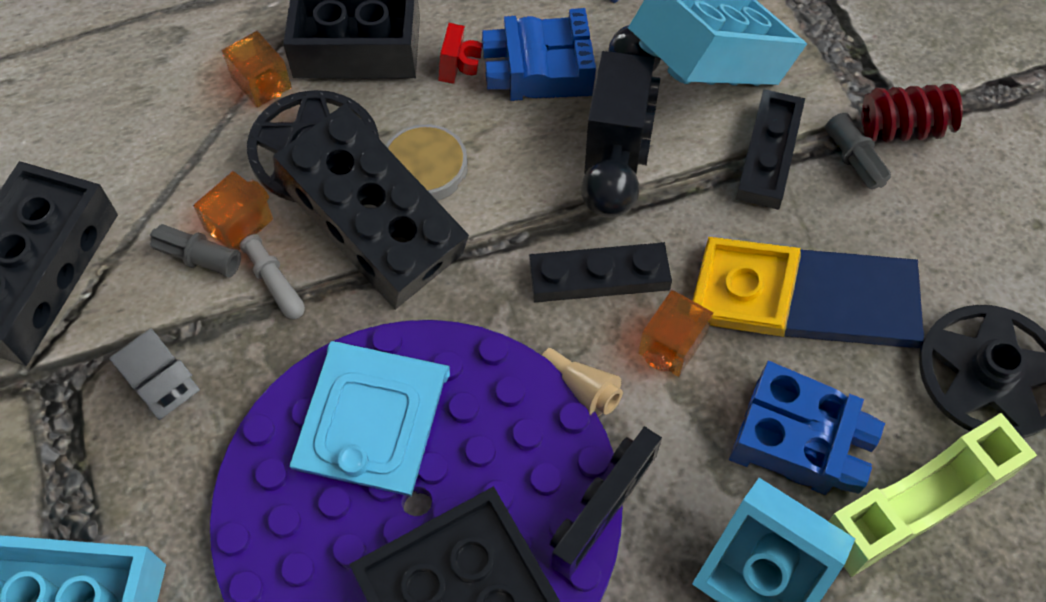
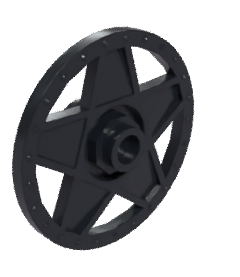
M321 90L302 91L275 101L257 117L248 135L247 155L255 177L271 193L285 200L296 202L276 181L274 171L271 177L265 172L259 162L258 145L276 154L330 115L327 103L338 107L346 103L379 138L376 124L367 110L349 97ZM300 105L295 122H270L281 112Z
M970 305L955 309L935 322L921 345L919 369L928 395L943 414L968 431H972L985 423L972 418L968 414L988 405H991L999 414L1002 413L1022 438L1033 436L1046 429V413L1041 417L1032 392V388L1046 384V353L1022 349L1018 345L1014 326L1031 336L1045 352L1046 331L1028 317L1013 310L993 305ZM984 317L975 338L944 330L958 321ZM932 354L957 374L945 394L941 390L934 374Z

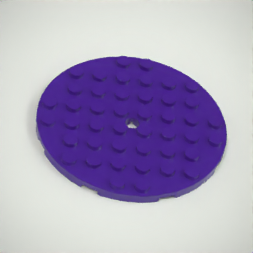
M410 320L370 327L334 340L335 342L450 366V376L447 382L443 384L413 490L417 494L421 493L429 496L432 500L431 508L421 516H412L404 511V504L410 496L301 472L289 467L330 343L304 357L275 380L254 403L228 445L218 472L210 516L211 553L215 575L224 602H367L349 565L350 563L493 486L560 602H601L607 590L619 548L623 505L570 579H567L552 568V552L554 548L549 545L552 537L564 520L568 518L575 522L585 506L580 503L581 499L594 479L600 477L605 481L615 465L610 463L614 452L607 433L596 412L594 411L591 416L589 415L588 409L578 401L563 380V374L548 359L525 344L501 333L459 322Z

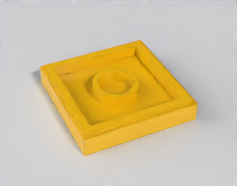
M708 237L689 312L690 323L784 337L801 258V248Z

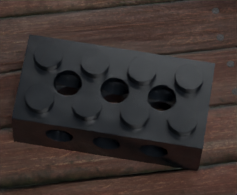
M346 103L273 155L276 181L395 310L463 255L469 234ZM364 205H374L377 208H366ZM394 237H404V238H406V239L409 240V241H408V242H398V241L394 240L393 238H394Z
M19 161L1 187L0 358L24 366L28 365L117 218L118 213L100 184Z

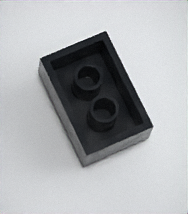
M290 0L283 46L292 77L416 78L420 26L418 0Z

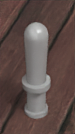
M253 234L244 238L239 247L243 253L248 255L253 263L252 271L258 279H263L285 317L292 320L300 318L304 314L305 305L279 270L280 262L278 259L268 254L262 245V239L259 235Z

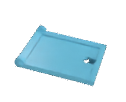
M331 341L289 467L301 472L412 497L443 384L447 382L450 376V366Z

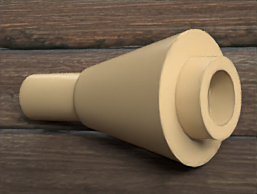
M548 348L542 354L563 374V380L578 401L588 409L590 416L594 411L597 416L603 413L607 415L617 407L623 395V391L620 389L621 378L619 376L578 362H571L552 348Z

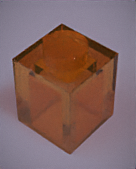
M258 31L221 50L231 78L257 108L272 99L278 98L282 93L292 88L283 58Z
M234 171L228 174L193 205L204 230L224 246L231 249L240 250L239 246L244 238L258 234L273 220L267 203L270 197L266 190L257 181L251 179L247 182Z
M671 290L643 330L638 354L642 355L653 368L663 372L669 371L680 377L706 337L714 312Z

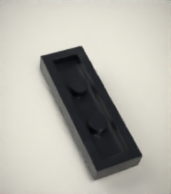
M763 89L736 200L777 210L780 209L806 98Z
M665 242L529 254L534 303L669 291L671 289L672 278Z
M644 426L634 440L626 437L621 442L610 463L615 465L605 481L600 477L594 479L581 499L580 503L585 508L575 522L568 518L564 520L552 537L549 544L554 548L552 552V568L567 579L571 578L657 457L662 440L661 436Z

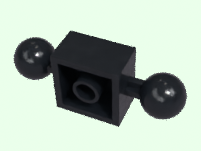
M629 25L618 30L610 41L608 52L602 51L588 118L585 176L582 180L581 194L586 206L596 215L605 218H615L624 215L633 208L638 199L639 181L636 176L638 165L647 166L651 142L649 139H651L656 106L648 105V103L657 104L661 80L660 77L652 76L661 59L647 53L640 47V39L628 29Z

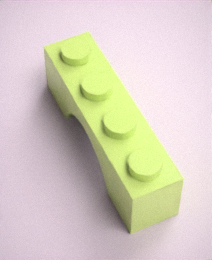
M998 414L960 437L945 451L912 474L886 488L878 489L877 487L834 513L829 522L855 538L844 568L851 577L855 576L1012 478L1034 459L1037 454L1003 414Z

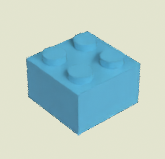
M758 478L736 510L692 585L717 602H820L844 567L855 538L766 481Z

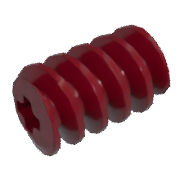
M948 83L939 87L937 85H926L923 88L909 86L905 90L902 87H892L888 91L884 88H875L871 93H867L863 99L861 121L864 136L871 138L875 142L878 131H881L883 141L891 142L897 129L900 140L908 141L914 128L915 136L919 140H925L930 129L934 138L942 139L946 134L947 126L954 133L960 129L963 114L962 98L959 89L954 84Z

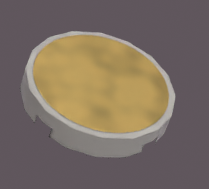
M432 124L414 125L399 131L386 144V147L437 201L452 195L458 189V184L467 175L466 148L461 139L447 128Z

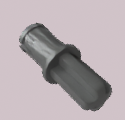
M840 113L832 117L827 122L825 130L842 151L841 158L843 162L847 165H852L867 188L873 190L878 187H884L891 178V172L875 152L874 141L869 137H864L848 113Z
M161 224L154 228L150 234V246L153 249L182 259L188 267L194 268L199 265L221 273L228 278L232 277L239 268L241 262V252L239 250L208 241L206 235L198 232L192 235Z

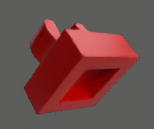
M448 23L440 52L438 81L454 84L458 69L465 75H477L479 60L468 57L481 59L483 44L475 40L463 42L465 26Z

